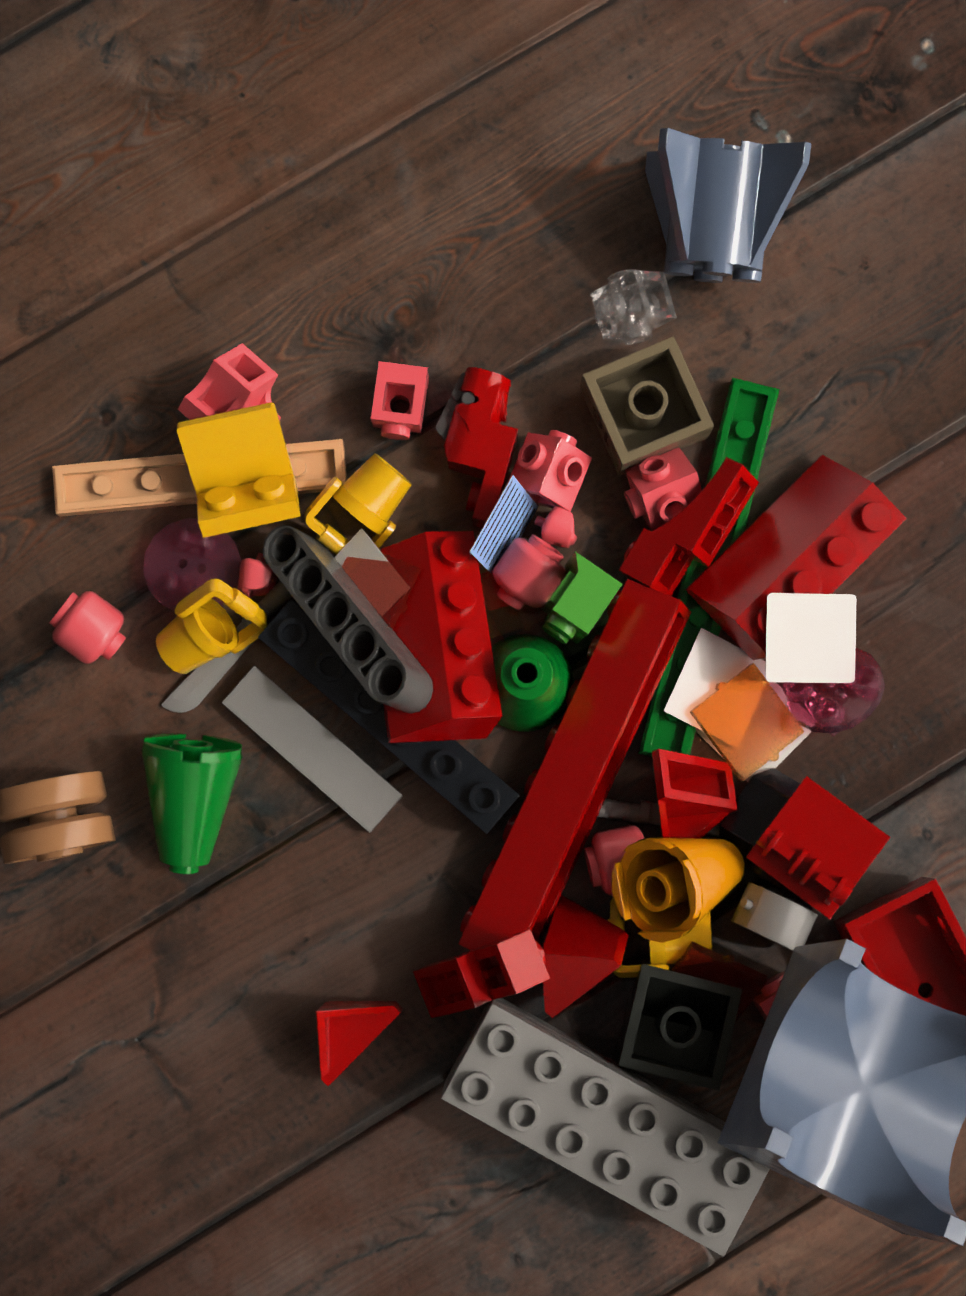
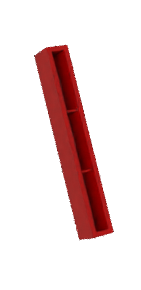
M627 579L622 591L618 590L609 603L607 611L609 620L602 635L598 634L595 636L587 652V661L589 663L581 680L577 679L574 681L566 697V706L568 708L560 725L556 724L548 734L545 743L547 753L540 768L535 769L530 774L525 784L524 795L526 799L519 814L513 815L505 827L503 833L505 844L497 860H493L484 872L482 878L484 889L477 904L471 906L463 917L460 927L463 934L458 943L459 945L473 950L506 936L531 929L534 939L538 943L540 942L690 617L691 611L680 599Z

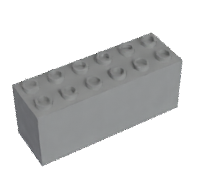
M504 998L487 1002L444 1082L441 1099L723 1257L770 1170L717 1143L725 1121L637 1072L619 1066L610 1057Z

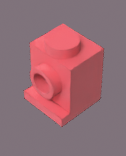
M379 361L371 422L373 427L381 428V436L393 440H409L410 432L421 433L429 385L428 367ZM397 400H405L410 405L405 413L393 412L391 407Z

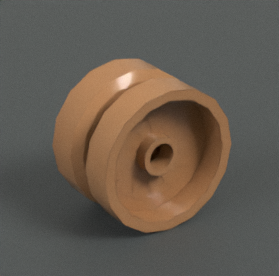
M94 771L70 774L1 789L0 822L11 823L29 820V826L10 830L0 838L3 864L37 859V862L60 859L84 853V849L116 841L110 815L104 813L78 815L77 810L97 805L107 797L103 773Z

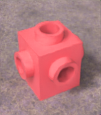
M550 430L549 435L528 432L523 446L518 453V458L509 480L514 475L537 505L549 508L559 506L571 512L592 457L575 447L577 440L566 433L557 430Z
M679 447L661 455L651 456L640 464L625 470L631 488L624 491L628 507L635 519L641 516L644 518L651 531L662 526L680 513L702 491L697 471Z

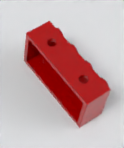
M920 877L833 921L842 939H848L866 948L861 963L875 975L919 999L966 1016V936L936 878ZM922 983H928L931 987V992L926 997L920 996L918 992L919 986Z

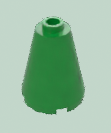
M531 634L509 636L492 646V653L502 710V718L498 724L514 731L530 732L546 728L561 717L568 707L566 706V697L571 685L574 683L570 663L559 647L543 637ZM529 669L537 676L533 682L523 683L518 679L517 671Z
M179 733L147 736L143 741L142 757L159 860L162 863L168 864L169 871L173 873L199 872V866L207 865L210 862L242 761V744L231 739L203 735L202 740L186 739V734Z

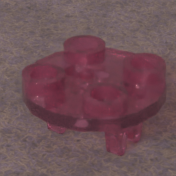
M186 518L168 524L153 537L145 552L143 573L148 589L161 605L175 611L176 605L182 599L210 579H220L230 587L237 588L241 557L238 545L227 533L203 538L198 519ZM186 560L187 566L180 568V562ZM200 566H206L204 573L198 572ZM217 597L212 598L222 607L224 606L223 601H221Z
M858 648L855 649V680L852 683L784 682L783 692L787 697L788 709L799 725L812 732L829 733L832 737L840 731L851 729L866 720L880 704L885 689L881 667L871 654Z

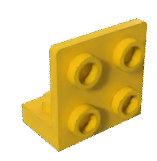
M274 403L260 404L187 420L177 424V434L197 495L198 524L203 538L301 517L297 484Z

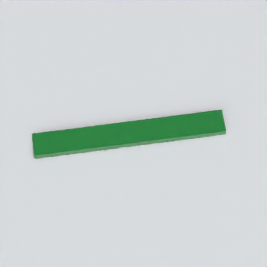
M732 377L704 488L716 474L726 457L743 464L755 479H758L780 389ZM754 492L712 563L745 531ZM692 560L682 577L677 594V599H680L686 605L691 614L651 699L638 751L640 755L652 757V751L657 749L688 755L691 752L696 728L664 712V708L700 629L703 628L718 637L721 627L685 590L708 568L695 560Z

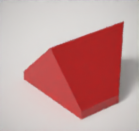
M663 749L652 751L663 838L701 839L726 816L737 810L731 763Z
M561 895L555 908L543 946L546 957L545 966L550 976V979L543 982L545 1012L551 1018L555 1017L621 966L629 936L618 926Z
M326 1001L316 1011L321 1080L327 1086L401 1013L403 1008L397 1001Z

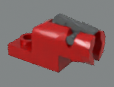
M468 367L466 372L461 373L436 425V431L445 441L444 450L448 468L483 479L482 484L473 482L466 505L467 511L474 512L472 517L473 526L483 529L502 495L518 440V429L501 424V422L506 423L507 402L511 380L489 370Z

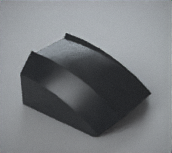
M774 768L753 775L736 800L737 810L730 813L721 822L719 839L730 841L739 849L747 870L797 904L813 910L812 906L746 858L800 785L797 781Z

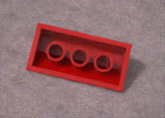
M821 455L685 590L752 660L766 658L767 595L769 593L832 594L907 518L873 482Z
M474 531L423 532L379 549L410 587L383 618L427 671L433 681L431 700L419 712L406 713L383 704L388 743L486 739L502 718L479 563L470 553L475 543Z

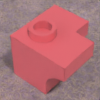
M242 343L213 360L201 382L184 396L178 410L189 420L270 403L272 402L271 389L278 374Z

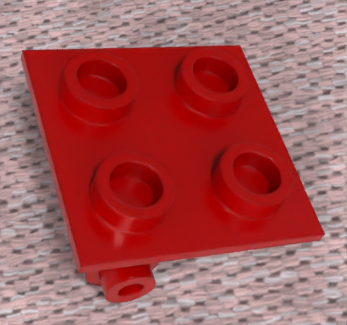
M806 776L746 858L830 920L838 908L850 896L855 885L891 837Z

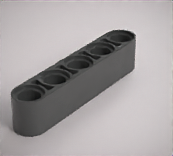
M282 525L273 529L268 534L263 545V557L266 563L367 693L374 700L406 713L419 712L425 708L431 700L433 693V681L430 675L329 550L315 538L291 526Z

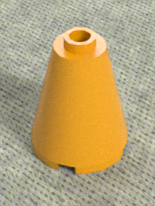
M641 839L629 844L623 850L626 852L621 861L615 863L612 871V894L620 915L625 921L631 919L642 930L637 933L643 938L661 943L675 940L689 933L742 880L745 869L744 860L739 849L733 843L724 839Z

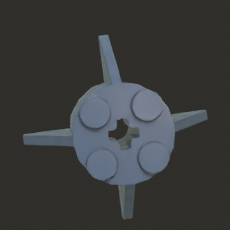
M661 128L658 151L647 152L645 173L667 245L664 274L693 276L694 271V280L700 282L722 283L723 276H732L733 281L760 283L765 248L809 165L811 143L759 144L741 140V146L724 144L725 139L698 138L670 128Z

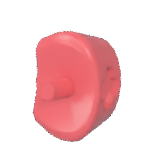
M554 506L546 518L539 515L536 517L534 524L542 527V540L550 545L567 549L575 544L577 536L574 534V518L571 512L559 506Z
M258 553L256 559L245 558L240 562L237 589L249 598L268 594L276 585L278 579L269 565L265 563L266 561L262 553Z

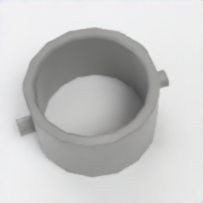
M748 882L731 921L793 951L795 947L805 945L818 914L776 893Z

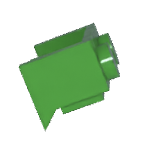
M575 551L565 564L566 576L542 608L547 613L543 620L545 623L542 629L563 644H567L569 639L576 644L584 639L622 586L621 582Z

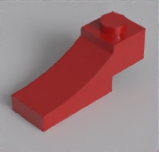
M726 457L706 487L680 513L653 531L646 528L642 530L638 539L633 541L627 548L624 562L619 571L632 581L672 596L692 560L707 567L711 565L759 482L743 464Z
M531 929L506 936L487 945L413 971L431 1018L473 1009L489 1001L518 994L550 979L545 966V953L541 945L534 939Z

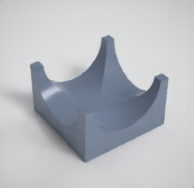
M848 939L795 947L717 1143L901 1234L963 1246L966 1239V1222L960 1220L953 1210L949 1195V1172L954 1146L966 1118V1016L919 999L881 979L861 963L866 948Z

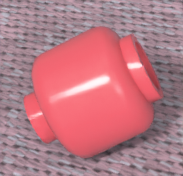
M532 534L529 539L515 538L492 570L493 578L500 586L496 593L497 596L517 610H521L524 604L533 608L543 607L566 575L565 569L560 563L564 556L536 535Z
M86 591L80 596L72 592L49 622L54 627L52 639L55 644L84 664H91L100 656L109 661L126 639V636L119 632L124 623L122 612L93 591Z
M627 825L597 832L592 837L591 847L584 848L592 886H601V889L609 896H613L612 871L615 863L620 862L626 852L623 850L629 844L645 839L642 831L637 826Z

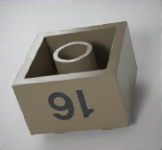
M674 336L582 375L580 391L618 476L625 474L626 469L640 464L651 456L661 455L678 447L682 450L707 439L714 427Z

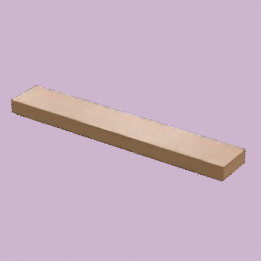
M343 439L286 444L298 494L321 492L334 477L340 479L342 483L347 480ZM184 454L52 466L55 512L59 517L197 504L196 491Z

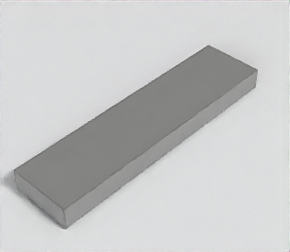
M256 666L247 673L222 702L369 833L374 830L403 796Z

